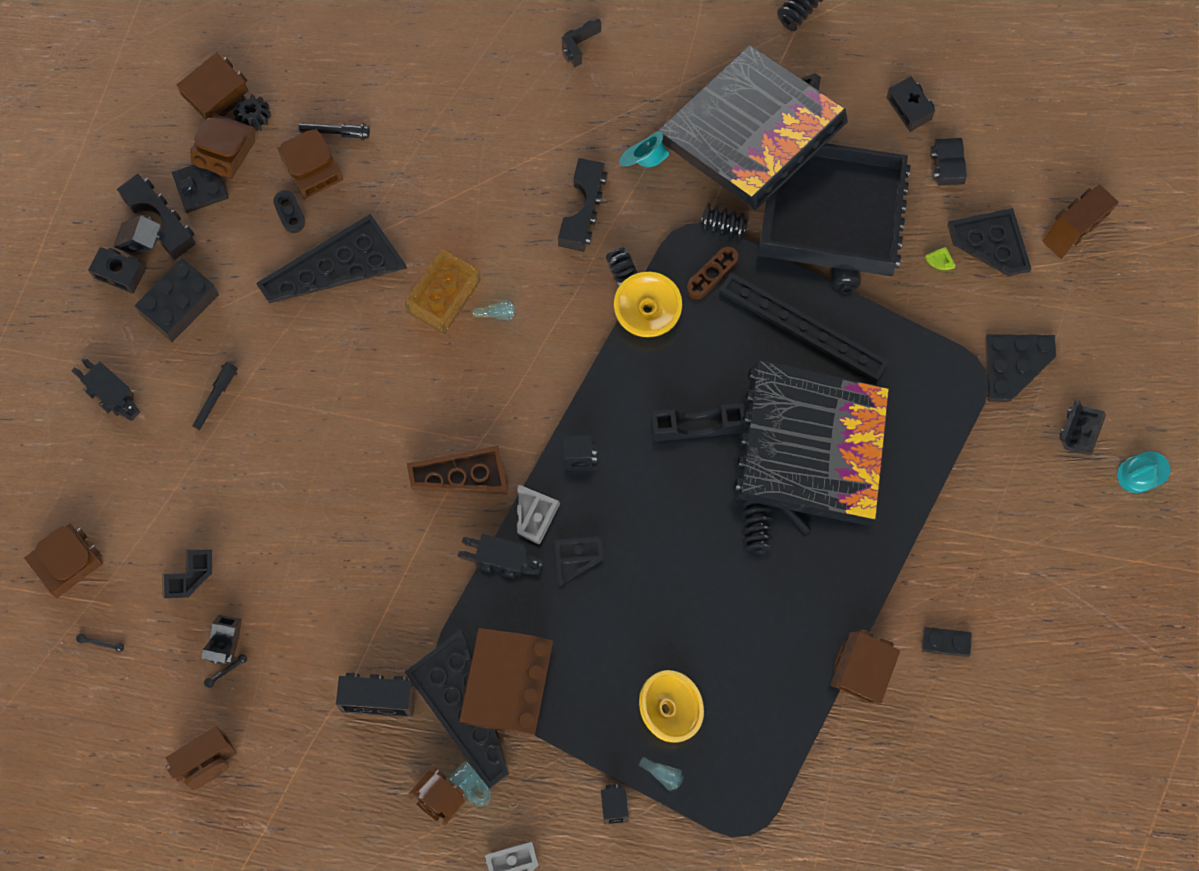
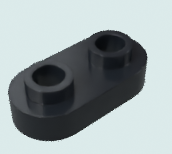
M290 191L278 192L273 199V203L284 229L290 233L300 232L305 226V219L295 196ZM289 202L288 206H282L283 203ZM292 221H298L296 225L290 224Z

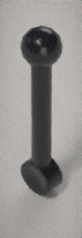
M78 634L76 637V641L80 644L87 642L113 648L117 652L124 650L122 643L112 644L86 638L84 634Z
M244 654L240 655L238 660L213 678H206L204 685L208 688L213 687L216 680L240 663H246L247 656Z

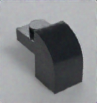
M218 615L212 622L210 641L202 650V659H207L211 663L216 664L231 663L236 652L242 619Z

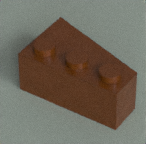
M1100 184L1093 190L1088 188L1081 195V200L1076 198L1068 206L1067 211L1065 209L1061 210L1054 218L1056 223L1042 240L1060 259L1066 256L1073 244L1076 246L1080 243L1081 238L1085 234L1094 230L1107 218L1119 203Z

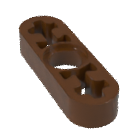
M732 247L722 248L688 281L687 294L689 297L695 300L705 297L737 265L738 252ZM724 255L727 257L732 255V261L727 260L722 268L720 264L724 260ZM710 268H715L718 270L719 275L716 278H710L707 276L706 271ZM703 278L705 282L701 286V292L699 290L694 292L693 285L699 286Z

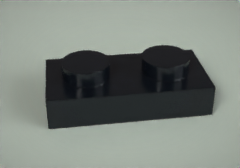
M924 627L922 652L969 657L971 653L972 632Z

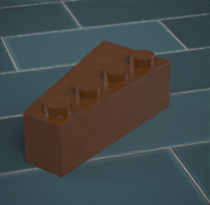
M498 445L407 463L412 490L508 494Z

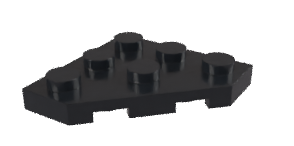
M1013 208L948 222L947 226L952 243L959 249L1007 276L1031 271L1032 268Z
M987 334L985 341L989 386L988 402H1011L1055 359V335Z

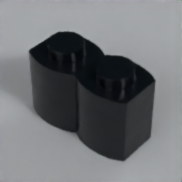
M962 138L935 139L934 146L930 147V157L935 160L936 165L932 168L933 179H937L938 186L965 184L967 173Z

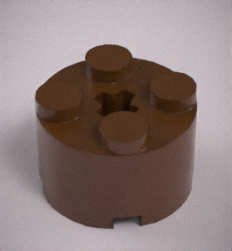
M435 768L433 771H427L410 791L409 796L411 799L416 796L419 800L416 805L435 821H438L440 818L443 819L442 825H446L465 803L463 799L465 792L456 784L450 785L445 780L446 776Z

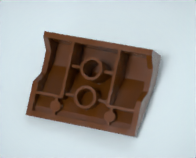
M478 628L459 722L486 729L505 730L517 733L525 738L535 735L553 641L532 635Z

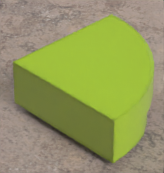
M946 246L925 256L926 261L931 266L940 270H950L956 266Z

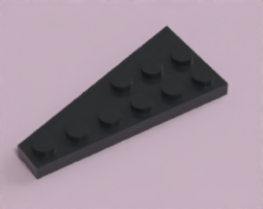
M369 214L256 284L270 304L404 270L407 267L373 216Z
M461 628L404 673L412 681L420 695L490 789L509 775V771L495 729H486L459 722L472 660L464 631Z

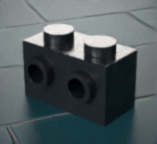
M140 215L122 222L113 247L132 256L151 250L159 239L160 233L158 230L160 224L154 222V219L147 215Z

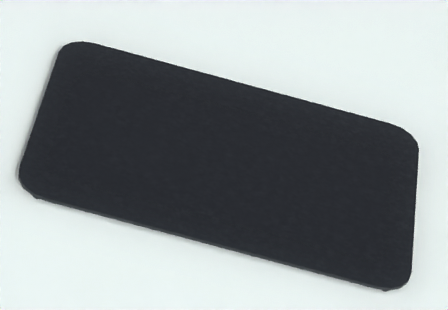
M693 223L686 224L672 231L660 244L645 271L662 274L677 286L682 297V311L679 320L668 332L655 337H641L632 334L617 320L523 486L558 500L560 503L540 545L517 534L519 495L495 535L498 538L523 544L528 555L542 560L543 563L539 576L522 574L521 577L515 576L514 579L502 576L501 572L492 570L491 573L484 572L477 567L441 630L436 647L461 628L464 631L471 656H473L478 628L526 634L552 640L551 655L534 736L706 829L730 838L752 836L763 830L779 813L840 692L839 689L830 685L835 673L834 664L840 647L848 639L850 632H857L860 629L871 631L985 405L989 386L986 370L977 356L962 345L854 292L843 294L839 289H835L832 286L831 281L789 260L758 256L759 246L744 238L739 241L736 234L733 238H730L729 231H727L724 236H721L720 228L716 233H712V226L707 231H704L703 224ZM722 248H734L738 252L737 265L705 297L699 300L690 298L687 294L688 281ZM724 255V260L720 264L722 268L727 260L732 261V255L728 257ZM710 268L706 271V274L710 278H716L719 272L715 268ZM730 273L738 275L888 360V365L877 383L720 294V289ZM703 278L702 283L699 286L693 285L694 292L696 290H699L701 292V286L705 282ZM649 307L644 308V311L647 313L652 311ZM758 360L890 388L877 521L866 526L796 511L812 528L805 535L781 508L766 505V507L772 509L771 513L766 514V516L772 518V521L767 522L766 525L773 527V530L766 532L767 535L773 536V539L766 541V543L773 545V548L761 552L744 550L746 546L743 545V540L746 538L743 536V531L746 529L743 527V521L746 520L743 518V512L746 510L743 509L742 505L747 501L736 499V491L733 489L735 478L739 472L736 462L742 446H739L741 433L653 442L651 412L675 409L683 413H699L715 409L720 405L744 403L746 410L747 402L744 399L746 390L750 385V380H747V374L750 366H753ZM591 435L592 443H596L597 463H592V471L565 472L563 436ZM601 536L603 561L565 584L558 586L554 540ZM671 670L685 675L695 684L702 697L704 706L702 724L694 736L682 742H667L655 736L646 726L640 712L639 698L644 683L649 677L661 671Z

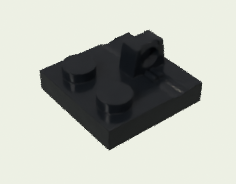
M195 165L171 172L186 213L228 199L222 179L215 172L198 168Z

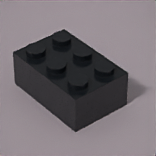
M181 258L134 306L146 321L173 342L219 296V293L214 284Z
M346 673L345 676H339L336 706L342 713L413 717L416 689L412 681H408V677L404 676L384 679L383 675L370 674L369 678L360 677L358 673Z

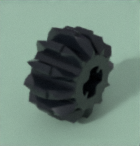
M251 94L250 99H246L243 96V102H236L237 108L233 109L235 121L252 126L260 131L262 130L261 125L268 126V119L271 118L270 107L261 96L255 99V96Z
M616 248L606 254L609 269L617 285L620 286L628 277L638 273L626 248Z

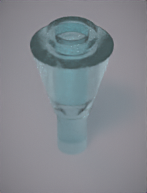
M509 299L487 307L473 308V317L488 316L490 318L511 321V318L515 316L514 303H510Z
M645 757L641 760L639 766L651 772L669 791H672L673 788H679L683 780V776H681L682 770L655 764Z

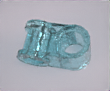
M464 761L448 776V779L453 784L458 785L465 792L464 795L475 806L484 807L490 802L491 792L467 761ZM477 790L483 793L484 796L482 798L476 797L475 792Z

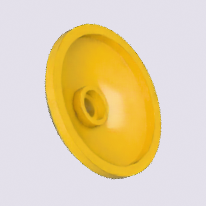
M640 272L628 277L621 283L615 294L614 311L619 323L630 333L641 337H655L668 332L677 323L682 311V297L674 282L666 276L655 272ZM649 307L652 311L647 313L644 311V308Z
M671 670L658 672L649 677L644 683L640 692L639 706L642 718L648 729L658 738L672 743L682 742L694 736L699 730L704 717L702 697L695 684L685 675Z

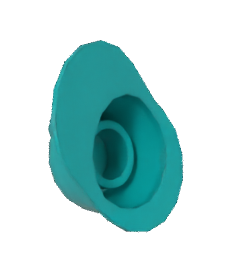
M655 132L645 140L627 149L619 159L620 165L630 166L638 163L642 167L651 168L660 164L669 156V151L662 142L663 133Z
M1154 451L1143 452L1121 463L1117 471V479L1124 490L1138 494L1165 483L1170 476L1171 468L1168 460L1160 453Z

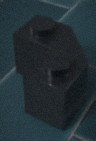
M186 549V573H162V597L189 598L212 574V549Z

